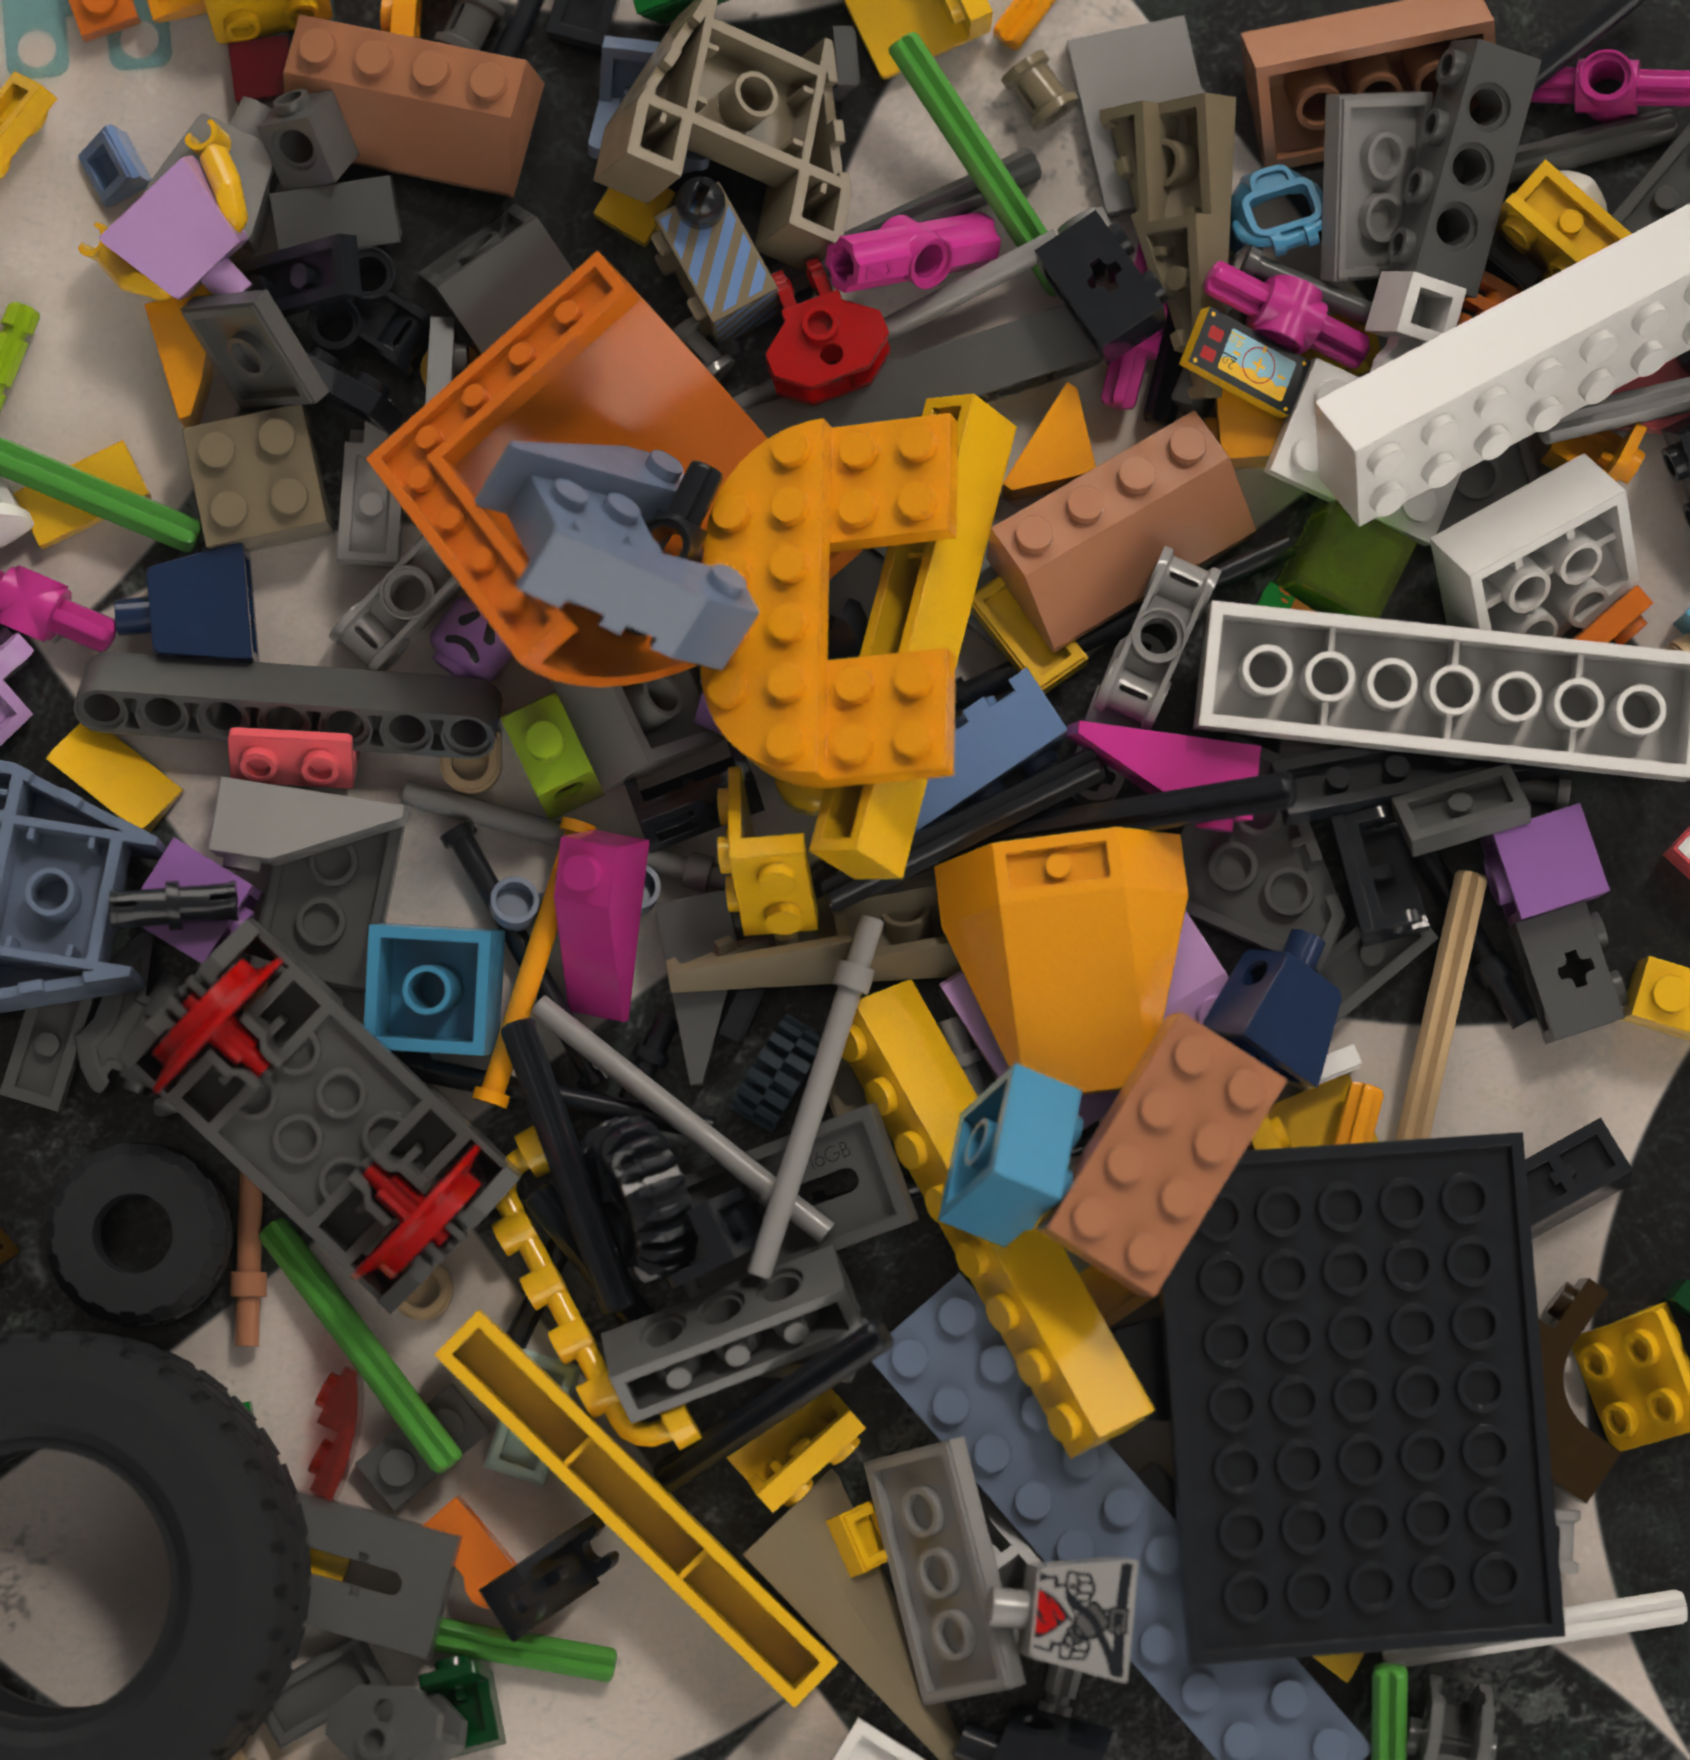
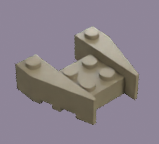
M695 0L677 16L605 126L593 181L648 204L682 176L687 150L767 184L755 247L758 252L805 272L807 269L805 261L815 257L823 261L826 258L827 246L836 243L839 236H844L852 196L850 174L843 172L840 146L846 142L843 120H836L832 87L838 83L833 40L825 37L800 57L714 18L718 0Z

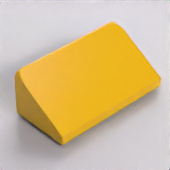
M81 723L53 748L46 757L49 762L118 817L149 833L152 832L184 792L181 787L117 736L110 733L92 731Z

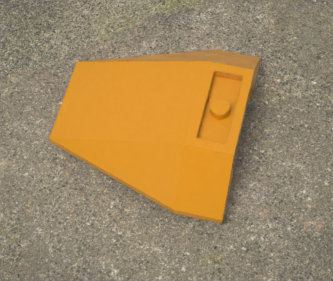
M1112 827L988 844L934 866L942 930L1008 1067L1010 1068L1013 1064L1017 1063L1082 1090V1095L1121 1090L1164 1021L1188 902V888L1180 834Z

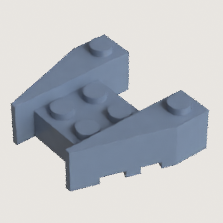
M510 441L475 499L479 507L507 514L530 560L516 583L520 591L558 608H562L565 602L589 608L602 614L598 619L599 626L619 635L626 625L652 637L650 642L651 649L671 658L723 670L760 613L746 588L745 579L736 570L723 564L709 566L663 554L662 551L672 535L665 537L658 544L650 534L645 522L654 517L657 508L665 511L668 510L684 476L682 464L675 457L664 451L653 450L650 453L618 445Z
M0 760V1013L144 990L146 981L131 966L110 963L116 931L112 930L110 908H112V904L109 902L110 890L124 891L131 856L160 860L167 847L157 836L120 817L111 815L88 803L82 797L64 788L61 789L14 762Z

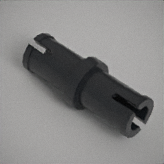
M179 880L166 881L165 888L130 891L110 890L109 902L112 904L110 918L113 931L124 928L169 925L170 931L183 930V924L223 920L239 921L236 881L180 886Z

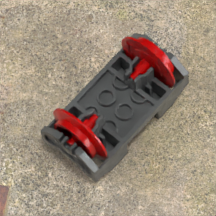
M251 917L246 919L199 966L198 972L195 975H191L176 993L164 1003L165 1006L153 1014L117 1054V1057L128 1068H132L142 1077L156 1094H160L350 1274L354 1281L357 1280L391 1314L431 1275L438 1263L441 1264L447 1258V1255L467 1237V1232L475 1228L521 1178L522 1172L435 1086L430 1089L341 1004L344 1000L304 962ZM243 953L271 961L256 970L243 958L222 978L220 977ZM281 966H283L286 970L280 975V977L259 997V999L239 1019H237L235 1016L269 981V979L277 972V970ZM168 1031H170L168 1035L159 1044V1041L166 1035ZM211 1043L213 1047L179 1081L177 1075ZM469 1142L472 1147L423 1195L421 1191ZM476 1157H478L487 1184L464 1208L463 1205L482 1184L470 1172ZM396 1218L399 1222L367 1256L363 1255L364 1250ZM413 1259V1262L402 1272L401 1270Z

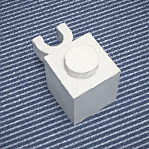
M1381 271L1364 331L1386 337L1388 341L1386 346L1374 358L1371 371L1457 327L1467 289L1414 271Z

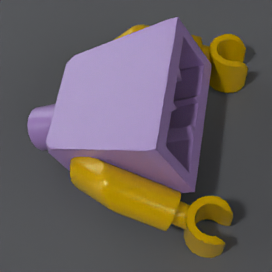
M207 120V124L211 127V135L206 142L201 144L191 132L186 134L184 138L185 144L200 157V162L193 155L181 157L110 227L99 222L94 223L93 226L100 231V236L98 237L100 242L96 248L84 242L79 244V252L97 261L99 266L121 290L164 301L172 297L178 300L187 298L202 284L213 295L247 292L253 285L229 259L249 239L244 230L249 217L241 178L229 153L232 143L230 136L214 120Z

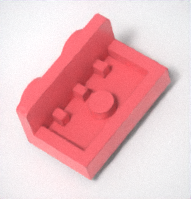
M233 727L228 735L230 778L275 785L349 789L354 787L360 751H353V737L348 733Z

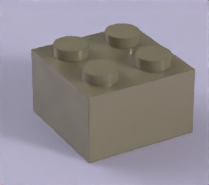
M303 405L284 406L182 428L205 544L208 550L230 544L243 543L247 550L252 552L334 534L311 419Z

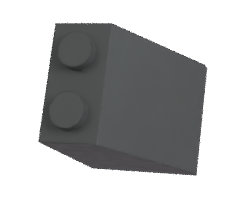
M514 204L419 271L418 274L447 315L455 317L456 327L479 357L574 271L538 217L519 205Z

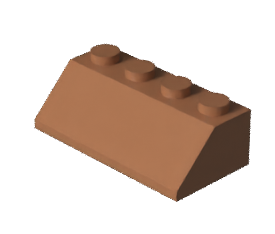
M1402 0L1240 33L1245 84L1263 167L1284 164L1288 168L1324 161L1326 95L1422 91L1433 92L1434 104L1439 86L1436 79L1437 67L1442 55L1449 49L1451 41L1479 38L1496 44L1495 21L1485 1ZM1475 95L1470 100V113L1480 105Z
M299 14L283 71L284 93L295 89H306L308 94L333 90L359 153L352 164L514 198L545 84L527 60Z
M1196 410L991 527L986 559L997 575L1001 577L1011 595L1054 654L1144 601L1145 596L1143 594L1165 545L1174 549L1175 557L1202 567L1255 536L1257 530L1230 457Z

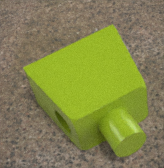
M556 691L500 716L530 783L549 819L558 818L605 795ZM574 783H577V784H576L575 786H573L572 788H570V789H568V790H565V791H563V792L557 793L558 791H560V790L563 789L564 787L569 786V785L574 784Z

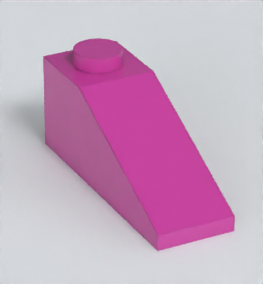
M1077 721L1067 726L1066 737L1083 749H1093L1100 761L1148 794L1258 776L1261 746L1087 721ZM1253 815L1199 823L1195 827L1211 831L1232 832L1233 822L1240 823L1253 820Z
M590 830L561 836L554 902L567 1001L572 1012L619 1022L629 1021L650 840L600 830Z

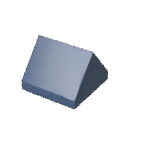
M112 124L104 126L78 155L105 207L113 206L146 189L151 181V177L127 132Z

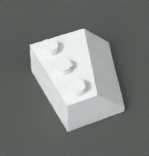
M1585 453L1430 537L1447 626L1560 638L1573 626L1586 628L1640 580L1626 490Z

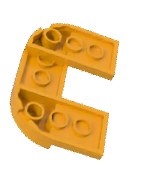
M951 413L831 427L824 418L794 425L778 432L753 449L732 471L717 495L706 528L708 534L704 542V564L709 566L723 564L741 574L746 581V588L760 613L723 670L701 665L703 693L710 714L722 734L749 760L764 772L777 779L802 787L836 788L954 776L955 655L948 648L828 660L830 553L957 538L958 422Z

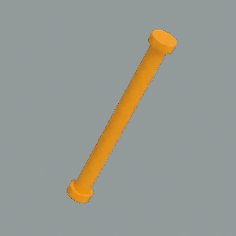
M562 817L559 830L564 832L563 836L597 830V827L577 819ZM559 849L501 1028L513 1021L530 1017L558 932L554 893ZM500 1028L482 1086H475L471 1098L492 1106L507 1109L510 1097L505 1095L513 1066L501 1036Z

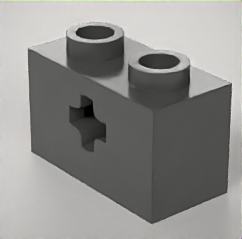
M1586 901L1515 923L1507 928L1545 1045L1625 1018L1622 1006L1628 1005L1627 991L1618 970L1609 972L1602 948L1609 945L1607 932L1597 911L1589 913ZM1565 954L1571 964L1581 962L1584 967V974L1576 978L1578 988H1576L1571 978L1561 980L1558 974V969L1566 964Z

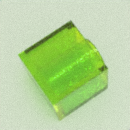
M1336 499L1313 510L1294 548L1296 556L1288 559L1276 585L1315 612L1379 619L1417 542L1375 519L1359 527Z

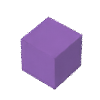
M1580 803L1531 818V823L1487 835L1480 840L1485 856L1483 867L1487 883L1496 904L1502 907L1508 927L1573 904L1595 900L1610 891Z
M173 837L141 890L165 888L166 881L179 880L180 886L236 881L239 921L223 920L183 924V930L170 931L169 925L143 928L202 964L246 919L255 917L253 911L264 894L247 881Z

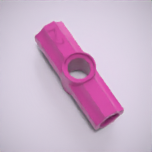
M983 212L917 222L907 215H897L887 220L878 230L839 236L836 243L827 246L825 265L829 269L832 285L844 293L907 281L921 289H930L941 283L950 273L977 269L987 264L990 260L997 259L1001 238L996 232L994 219Z

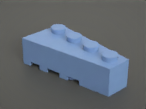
M1025 668L1009 679L1013 686L1012 690L998 699H995L994 696L982 697L963 710V713L955 719L954 776L928 778L914 833L964 809L971 803L975 804L1005 789L1004 782L1022 770L1029 777L1051 766L1060 758L1055 749L1062 745L1068 729L1028 668Z

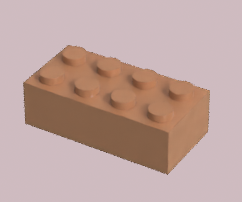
M1183 1012L1168 1015L1072 1168L1073 1180L1068 1191L1056 1206H1053L1043 1215L1035 1229L1139 1296L1155 1297L1288 1080Z

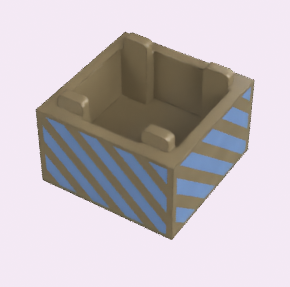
M706 188L696 194L689 210L690 212L699 215L709 189ZM724 190L725 212L721 220L713 227L699 230L687 226L679 218L676 205L654 216L656 232L651 236L652 243L658 252L655 255V262L662 275L668 276L672 273L676 275L688 297V308L695 320L701 323L699 331L705 338L710 337L716 349L780 315L778 287Z

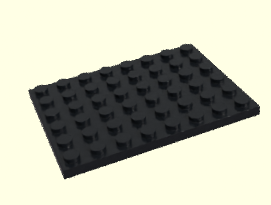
M1523 1132L1244 1151L1159 1289L1187 1663L1195 1666L1565 1637Z

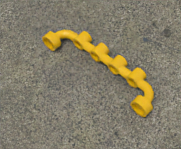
M534 1125L514 1135L518 1148L514 1149L506 1157L522 1174L531 1169L534 1176L538 1179L551 1172ZM516 1183L496 1205L501 1219L492 1223L491 1228L505 1254L509 1257L519 1251L530 1272L520 1277L519 1281L536 1311L548 1305L558 1327L547 1332L564 1365L574 1360L579 1364L587 1381L578 1385L576 1390L592 1419L594 1420L605 1414L609 1424L622 1439L635 1446L655 1447L674 1440L677 1447L682 1450L702 1439L699 1428L686 1404L659 1413L661 1418L656 1421H638L631 1424L609 1379L607 1364L598 1349V1345L572 1300L559 1270L542 1243L536 1226L522 1205L516 1191Z

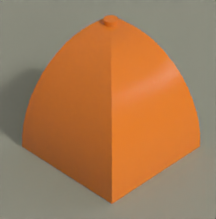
M597 250L365 459L519 663L536 674L557 682L576 686L611 687L657 680L686 671L700 664L671 658L651 649L650 642L652 637L650 635L640 637L626 630H623L619 635L599 626L598 619L602 614L589 608L565 602L562 608H558L518 589L516 583L530 560L507 514L479 507L475 502L477 495L510 441L618 445L650 453L653 450H661L672 455L682 464L684 474L692 461L704 462L723 474V481L700 527L706 531L713 504L729 475L753 449L769 438L676 333ZM672 535L662 553L678 557L683 546L682 537L680 535ZM703 543V545H702L703 558H702V562H701L702 564H704V543ZM863 550L830 553L829 580Z

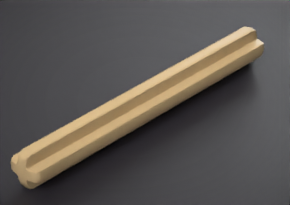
M1458 870L1454 875L1395 1140L1430 1138L1487 886V878L1481 873Z

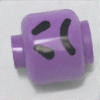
M462 596L455 600L430 634L431 645L436 650L431 657L432 660L452 676L476 677L492 682L513 656L512 652L469 596Z

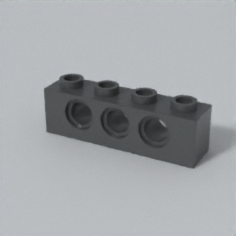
M1479 38L1450 42L1449 49L1444 52L1437 67L1436 79L1439 86L1433 108L1428 111L1421 125L1420 139L1423 144L1416 168L1410 173L1405 184L1404 200L1407 203L1401 225L1392 235L1388 246V260L1390 261L1388 271H1414L1467 289L1465 298H1477L1542 60ZM1473 95L1477 97L1480 104V113L1476 121L1472 119L1469 111V104ZM1457 154L1461 156L1464 164L1463 175L1459 181L1453 173V162ZM1442 213L1446 217L1448 230L1443 240L1439 238L1436 229L1438 218Z
M830 1245L775 1266L770 1280L757 1275L749 1276L601 1333L609 1379L631 1424L826 1350L863 1326L854 1289L834 1245Z

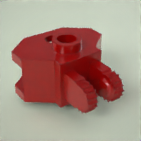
M815 257L805 261L807 268L805 273L811 288L815 290L817 295L815 298L797 304L792 284L784 272L781 270L771 274L778 287V300L781 307L783 326L765 353L768 373L777 396L812 406H817L872 385L891 353L887 340L890 336L889 330L881 311L843 300L839 289L832 290L820 259Z

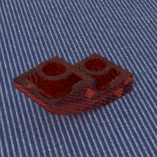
M345 1366L341 1376L331 1372L314 1404L323 1409L317 1423L338 1433L334 1443L327 1439L322 1441L307 1471L316 1476L309 1490L330 1501L338 1499L355 1459L361 1435L364 1414V1381L353 1366Z

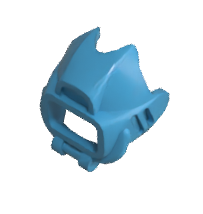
M1284 164L1265 167L1242 176L1231 197L1229 253L1231 257L1240 255L1252 245L1258 248H1272L1276 258L1286 255L1287 250L1307 244L1308 247L1320 244L1318 233L1322 231L1323 191L1321 187L1298 172L1289 169ZM1288 194H1302L1307 198L1312 211L1311 216L1269 229H1261L1257 226L1252 209L1259 204Z

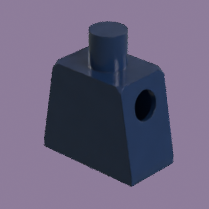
M243 543L230 544L152 565L147 568L146 572L148 597L117 599L114 602L115 623L118 635L151 633L153 651L156 655L259 662L250 552Z
M1292 929L1282 952L1250 949L1243 953L1202 1024L1287 1079L1288 1081L1285 1085L1317 1088L1321 1080L1342 999L1340 989L1315 971L1325 947L1324 940L1308 931Z

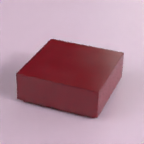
M288 35L228 43L237 106H239L244 96L261 103L274 102L276 98L284 94L283 71L291 46Z

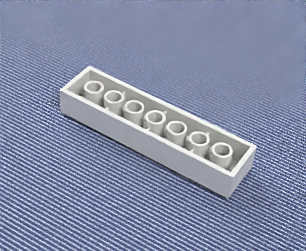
M1690 203L1315 401L1319 478L1355 523L1360 527L1378 516L1383 517L1394 513L1406 501L1431 488H1440L1448 484L1462 471L1483 460L1497 458L1509 446L1535 432H1544L1551 429L1563 417L1588 404L1592 405L1603 401L1619 387L1640 376L1646 377L1654 374L1666 362L1689 351Z
M1211 601L1205 609L1193 730L1686 782L1690 781V652Z

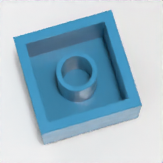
M397 923L369 924L364 1026L389 1050L477 1056L492 1054L501 1025L505 930Z
M1017 1063L1013 1064L960 1113L938 1221L1003 1247L1010 1244L1025 1230H1032L1040 1217L1061 1201L1072 1184L1073 1173L1067 1170L1070 1152L1077 1144L1083 1128V1118L1078 1116L1082 1090Z

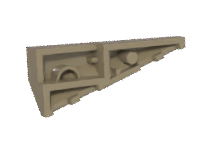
M1200 93L1159 103L1142 100L1099 110L1102 127L1111 130L1120 158L1114 161L1118 177L1128 181L1137 212L1133 213L1131 218L1148 270L1150 269L1154 273L1169 297V301L1166 303L1176 330L1169 336L1174 351L1184 353L1201 309L1211 306L1226 315V304L1207 295L1204 292L1203 283L1215 262L1223 261L1228 264L1236 115V97ZM1188 370L1193 386L1187 389L1190 399L1222 398V387Z
M948 857L840 912H834L824 896L816 899L818 930L795 932L789 935H753L737 942L729 934L715 940L713 951L685 963H679L675 957L668 959L665 962L671 993L832 984L839 961H846L861 914L884 921L870 969L875 971L872 982L951 977L962 969L941 927L934 866L950 859Z
M830 1468L800 1501L792 1505L743 1553V1556L939 1760H963L954 1756L961 1737L945 1702L923 1706L898 1602L881 1566L879 1565L863 1574L850 1578L826 1524V1520L853 1508L838 1474Z

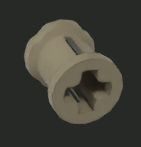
M1043 49L1025 57L1001 79L1007 90L1013 89L1032 115L1030 124L1035 131L1042 130L1059 120L1079 101L1074 91L1067 92L1047 64L1049 57Z

